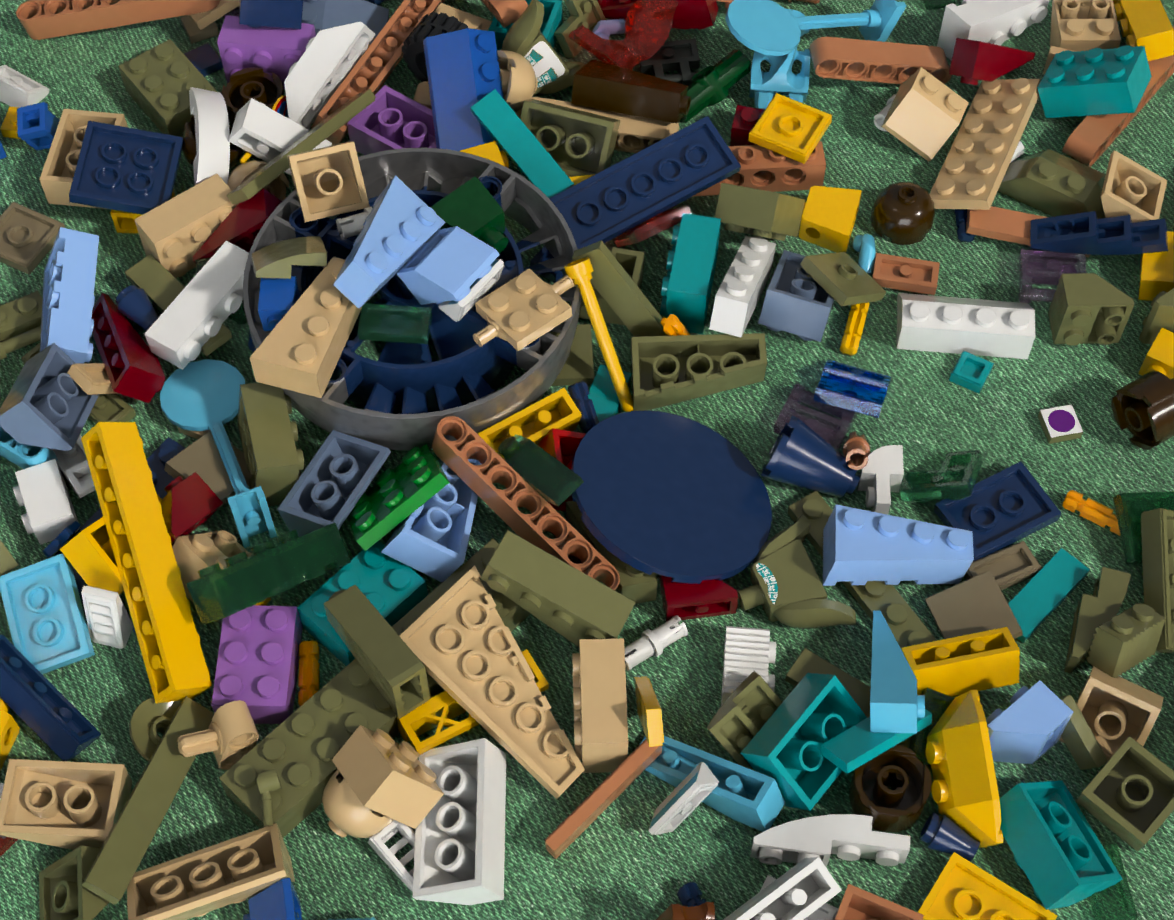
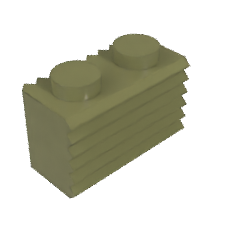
M1138 603L1095 628L1096 633L1093 634L1094 639L1091 640L1093 643L1090 645L1091 650L1088 651L1089 656L1086 657L1088 663L1109 676L1118 678V675H1122L1123 672L1126 673L1127 670H1130L1131 667L1134 668L1139 662L1142 663L1143 660H1147V657L1150 658L1151 655H1155L1164 627L1165 617L1155 612L1152 607Z

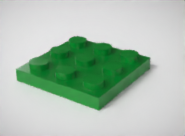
M427 444L421 448L415 447L405 454L402 459L403 462L394 470L387 469L380 474L375 481L376 484L363 493L348 515L355 540L364 551L368 550L449 484L435 453Z

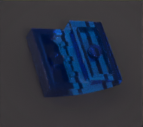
M827 360L813 400L879 418L892 377Z

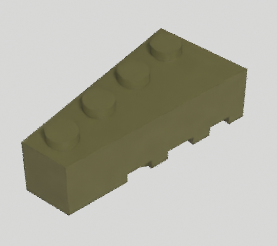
M765 333L743 334L741 338L729 334L631 337L633 411H648L764 381L767 366Z
M507 530L481 576V579L487 582L491 589L504 594L577 647H579V639H617L636 603Z

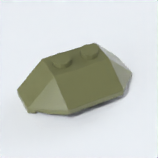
M1050 149L1011 162L998 189V192L1052 217L1096 211L1097 219L1106 218L1100 197L1106 175Z

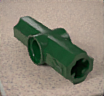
M734 49L714 66H708L698 71L691 78L692 83L688 86L687 96L691 97L689 112L681 118L680 122L687 123L705 107L715 105L724 100L729 94L728 89L751 71V63L748 57L740 50Z

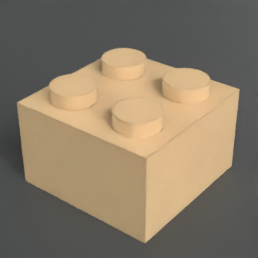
M360 725L332 759V762L364 807L414 829L418 827L444 795L435 782L436 774L418 760L420 753L405 741H402L400 744L395 742L381 729H376L374 732Z

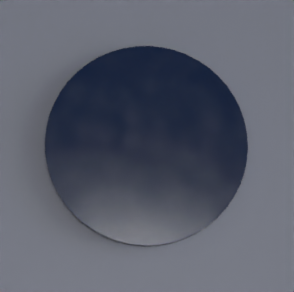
M644 410L620 413L599 422L591 428L581 440L573 456L571 475L569 477L570 491L573 501L577 502L582 513L581 519L583 523L609 552L646 574L651 575L654 572L671 577L672 582L700 584L702 580H724L747 568L767 541L771 529L772 510L767 489L760 475L746 456L730 441L694 420L660 411Z

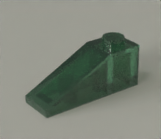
M515 434L505 439L498 447L497 454L546 501L556 506H560L584 482L580 476L530 439Z

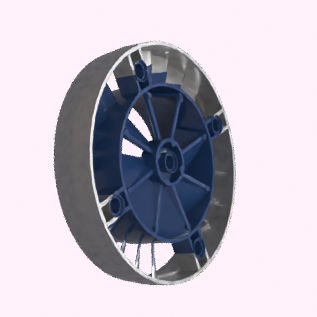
M437 148L393 149L358 157L370 207L373 206L375 200L395 175L429 207L476 176L501 206L504 214L532 232V234L516 243L505 227L503 235L508 239V244L495 259H501L504 262V267L499 280L483 297L529 268L535 274L561 270L563 276L566 275L564 265L573 261V253L575 250H578L567 222L553 202L538 187L511 169L473 154ZM294 190L268 217L257 234L249 252L243 280L244 309L256 349L271 331L263 330L258 314L261 278H256L251 261L252 254L261 248L283 240L320 236L327 251V264L333 257L346 260L358 235L342 240L340 237L342 233L338 232L336 219L362 213L364 209L305 222L296 190ZM544 244L554 257L523 268L520 253ZM292 265L291 276H296L300 295L305 292L325 266L301 267ZM395 274L380 289L382 299L360 311L322 398L283 389L284 394L291 398L292 406L320 428L330 433L332 430L392 450H411L415 447L421 448L426 444L430 449H433L432 442L437 425L441 419L447 416L459 417L478 434L536 403L551 387L569 356L574 340L581 305V294L578 285H574L573 288L560 295L564 301L571 302L572 317L550 330L560 333L559 336L556 337L547 332L520 351H517L508 341L499 337H495L482 347H479L473 339V334L479 332L488 324L476 312L475 305L460 321L455 322L439 309V304L421 305L400 277ZM389 311L397 315L378 361L355 353V350ZM423 317L426 318L439 361L432 362L422 322ZM515 365L527 371L517 380L495 392L507 379ZM346 399H348L349 401H351L358 407L363 408L364 410L353 408L344 405L343 403ZM444 435V438L447 440L456 441V438L453 436Z

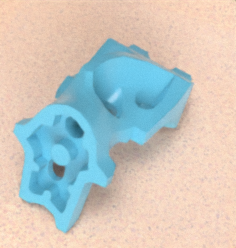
M786 9L794 17L805 16L799 11ZM811 29L801 30V36L809 33ZM796 47L791 53L782 56L764 55L754 51L750 74L749 98H754L755 108L766 109L776 93L801 103L806 101L809 89L811 58L809 49L798 51ZM766 60L771 65L769 72L761 70L760 64L762 61ZM795 60H799L802 63L801 71L798 74L792 72V65Z

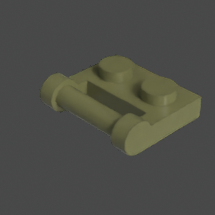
M39 291L0 306V360L7 358L6 354L41 340L43 299Z

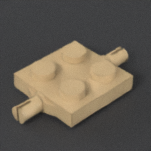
M530 268L475 303L476 312L487 321L488 326L473 334L474 341L479 347H482L493 338L499 337L508 341L517 351H520L572 317V307L560 295L574 287L573 280L570 277L568 278V275H565L551 285L540 279Z

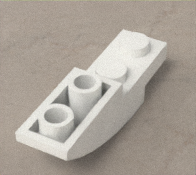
M856 814L812 816L789 821L754 836L750 857L759 858L760 862L769 865H778L782 862L798 864L804 858L819 857L827 868L830 855L837 854V857L842 860L856 861L860 858L873 859L876 863L883 866H896L899 863H905L910 851L911 836L872 831L873 816Z

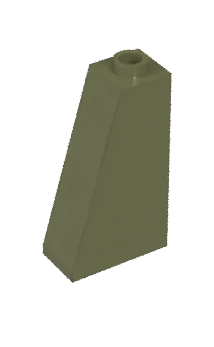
M353 585L347 590L343 589L335 592L324 603L327 619L396 716L400 719L430 700L425 666L360 589Z

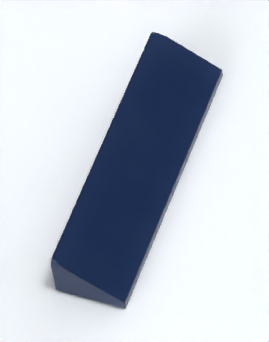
M0 634V698L63 761L71 760L97 740L101 733L3 634Z

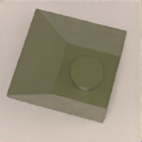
M81 845L39 872V920H93L109 902L81 886L101 848Z

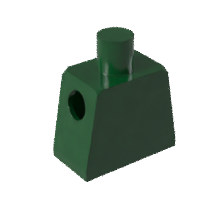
M476 176L431 206L436 214L445 221V224L440 229L458 226L496 249L498 253H501L506 248L508 239L503 235L505 232L504 211Z

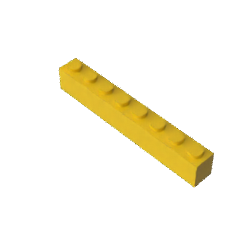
M98 422L81 437L155 703L182 701L186 696L194 699L212 686L210 671L205 662L200 645V636L196 631L190 610V602L186 597L181 580V571L174 556L171 537L167 532L162 514V506L153 484L152 472L146 460L143 441L139 436L136 422Z

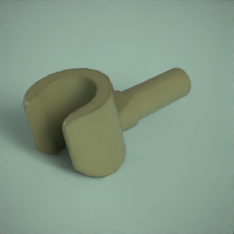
M274 768L261 772L256 779L261 794L263 826H273L270 792L282 789L278 774Z

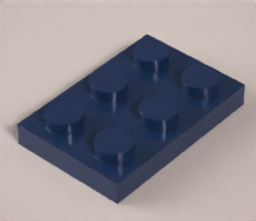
M1021 461L936 503L934 507V512L945 526L972 531L973 562L1058 521L1062 514Z

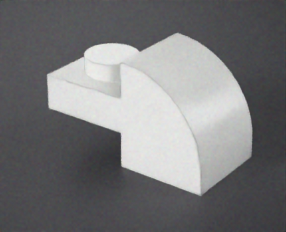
M903 445L883 446L868 455V463L861 471L858 490L866 491V507H872V512L888 515L891 505L890 492H899L904 475Z

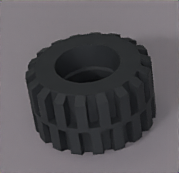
M432 12L430 15H425L403 42V59L408 64L409 70L415 74L414 76L422 82L428 81L423 40L426 37L466 29L468 26L458 21L454 16L449 17L446 13L438 14Z

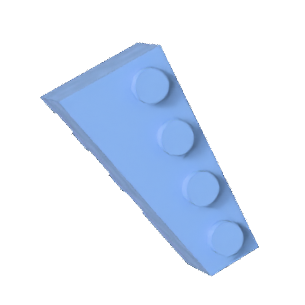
M396 175L375 200L372 206L373 209L367 216L363 224L364 227L356 238L353 248L333 284L358 309L377 293L445 224V221Z
M60 227L44 269L40 352L52 343H55L75 363H89L91 361L93 343H89V339L94 327V319L91 318L95 300L94 287L99 245L98 235Z
M439 459L438 461L449 484L397 525L381 553L440 582H444L464 563L478 495ZM468 459L473 465H482L478 460Z
M837 504L823 529V586H835L837 582H851V585H866L867 581H884L885 585H899L900 581H914L916 585L959 584L974 560L973 533L968 530Z

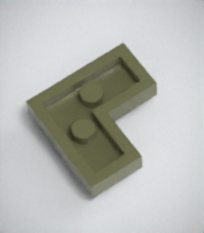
M564 0L571 16L554 34L566 58H574L590 42V34L597 22L606 20L597 0Z

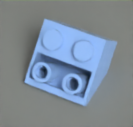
M455 226L438 230L396 274L421 305L430 303L441 304L452 300L458 302L470 293V286L476 279L484 277L491 271V264L500 254L493 247Z
M1040 680L1030 689L1026 686L1020 688L1010 699L1011 705L1005 711L998 708L986 719L993 761L1033 764L1059 741L1073 711Z

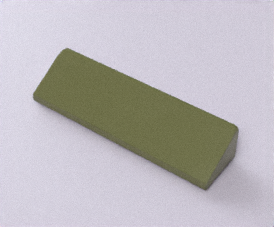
M1158 508L1141 514L1144 604L1152 607L1155 612L1165 617L1164 627L1155 653H1174V511Z

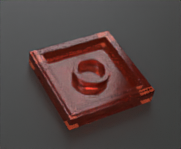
M686 205L666 210L613 238L617 247L639 243L680 223L682 214H692L691 210Z

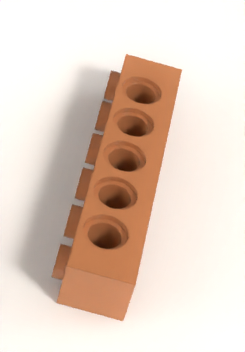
M819 141L805 164L759 145L728 146L741 165L740 171L692 197L719 195L721 183L770 192L810 190L813 186H823L826 161L822 141Z

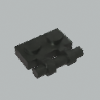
M696 39L637 44V56L641 73H653L655 77L687 86L692 83L691 78L697 72H691L690 69L700 68V57ZM669 71L680 72L679 74L664 75V72Z

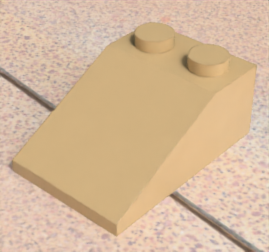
M9 759L0 800V836L75 850L81 845L101 848L130 796L132 780L125 765Z

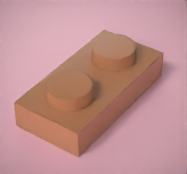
M876 253L872 278L884 288L935 296L940 263Z

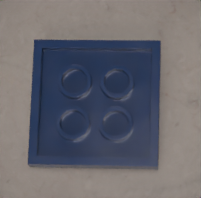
M88 121L69 192V202L142 215L158 207L172 197L182 153L183 137Z

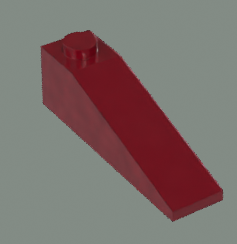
M598 0L605 18L624 19L626 21L627 13L656 14V25L685 30L705 29L714 26L718 12L716 0Z
M102 293L92 310L91 319H94L92 334L105 365L113 392L150 403L155 393L162 389L165 381V375L159 360L126 317L118 310V307L109 295Z

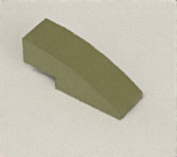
M1102 567L1094 583L1092 596L1082 594L1074 612L1064 672L1072 673L1087 660L1086 657L1089 656L1088 651L1091 650L1090 645L1093 644L1091 640L1094 639L1093 634L1096 633L1095 628L1118 614L1127 593L1131 577L1130 573Z

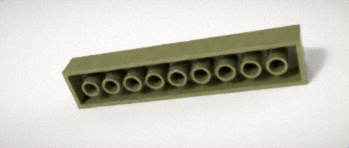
M492 539L392 626L396 633L400 636L474 565L480 576H482L499 543ZM480 577L487 593L491 594L496 603L495 608L504 625L512 632L531 613L504 594L491 589L487 582ZM354 659L220 776L219 779L226 795L261 829L266 826H263L261 794L256 779L261 772L274 768L278 774L282 789L270 792L273 824L277 823L284 838L322 803L324 788L337 770L332 759L360 725L374 732L376 729H381L393 739L399 734L397 716L358 661ZM426 672L430 698L444 692L445 690Z

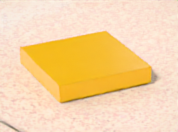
M776 93L749 133L748 141L805 164L831 124L832 115Z

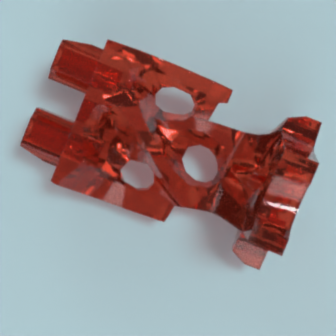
M637 0L627 13L625 39L623 40L602 39L583 25L572 31L568 38L601 62L633 70L638 63L650 59L663 46L669 36L675 10L679 2L676 0Z

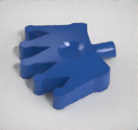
M75 521L67 526L42 551L44 555L50 558L70 539L81 525Z

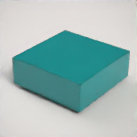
M963 351L950 375L949 381L980 394L994 363Z

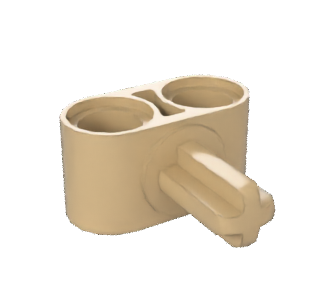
M241 700L232 701L216 710L208 730L178 737V750L184 757L213 751L218 767L222 770H228L256 746L259 734L247 703Z

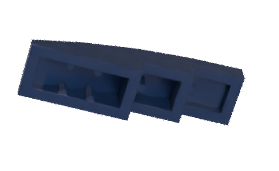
M1096 211L1031 220L1030 245L1032 249L1089 255H1130L1168 251L1167 223L1165 218L1132 223L1131 215L1097 219Z

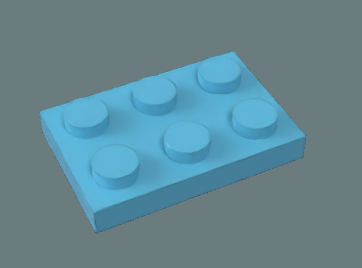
M63 553L0 576V592L13 645L41 674L95 655L72 565Z

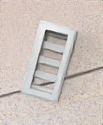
M84 586L81 594L92 641L119 649L124 648L132 632L133 623L118 592Z
M393 820L382 831L373 835L369 839L368 844L413 893L414 868L408 872L404 866L414 858L415 832L410 826ZM399 832L403 838L389 849L384 843ZM409 843L413 849L398 860L395 854Z

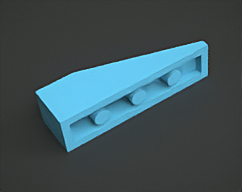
M873 610L870 730L875 733L917 734V718H925V695H917L916 676L880 610Z
M664 736L662 753L645 771L677 787L699 763L704 762L718 779L719 783L702 802L731 819L764 832L770 829L785 804L774 778Z

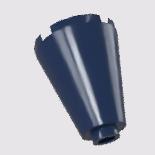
M793 415L790 416L789 422H786L769 453L771 459L768 464L764 463L760 475L767 479L840 498L845 493L851 495L860 480V476L856 475L857 470L848 467V461L846 462L845 460L846 457L801 419Z

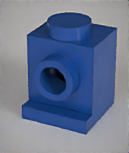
M45 102L17 108L18 137L36 151L50 148L60 119L48 110V104Z

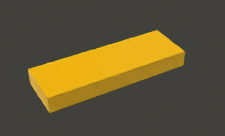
M647 676L634 677L637 713L649 747L663 746L662 711L650 679Z

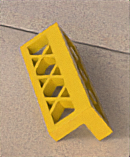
M527 649L522 651L535 676L534 679L540 692L549 689L548 681ZM446 691L432 697L399 719L397 717L398 730L405 742L410 741L411 745L420 755L479 725V723L470 714L468 718L461 722L451 720L466 712V710ZM437 727L435 735L420 742L419 735Z

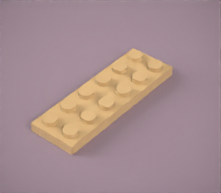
M995 79L991 82L982 80L929 194L934 202V209L990 210L1038 100L1039 92L1037 87L1041 79Z

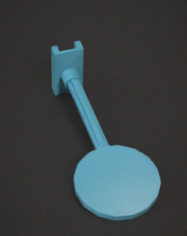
M734 0L727 8L725 20L730 32L749 49L764 55L782 56L791 53L798 46L801 30L860 26L859 31L865 40L886 42L907 5L905 2H897L896 0H875L870 10H864L862 13L794 17L788 10L771 0Z
M205 359L190 362L183 370L180 368L175 370L164 382L160 392L161 409L172 424L184 430L211 431L236 494L228 497L227 500L244 548L251 546L249 537L268 531L270 538H274L277 534L261 486L249 490L224 428V424L233 420L238 414L240 384H246L245 378L236 367L224 361Z

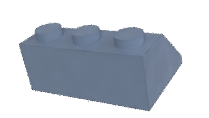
M52 343L26 361L0 408V426L19 444L69 451L73 449L99 394L87 395L67 374L71 365L76 363L55 343Z
M332 430L278 507V511L292 534L317 543L336 534L390 455V449Z

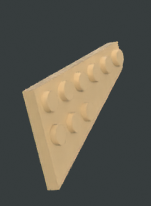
M474 565L412 623L400 637L423 663L426 672L547 791L558 799L585 769L564 730L560 729L546 696H542L534 681L535 676L510 629L504 625L495 608L496 603L491 594H488L480 580L481 576Z

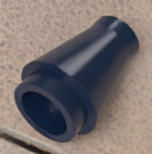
M136 285L126 287L116 297L118 310L145 331L159 318L145 290L138 288Z
M932 812L919 836V839L926 843V848L949 855L955 852L970 862L980 845L978 840L972 838L944 813L940 816Z

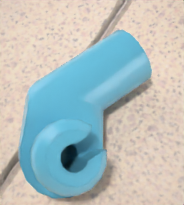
M865 234L864 236L856 235L853 239V249L860 252L858 265L869 275H873L876 257L874 237L870 234Z

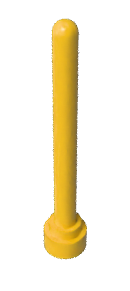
M585 257L564 265L566 275L573 280L574 285H578L621 408L624 412L633 411V399L590 281L593 278L591 272L594 271L590 258Z

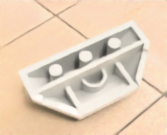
M356 22L320 30L315 37L309 40L306 51L299 61L290 67L288 76L284 81L288 118L308 130L310 129L319 112L367 50L369 42L375 36L372 30L362 22Z

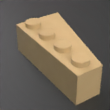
M333 257L327 266H325L250 356L256 382L322 398L362 307L358 309L333 285L345 259Z

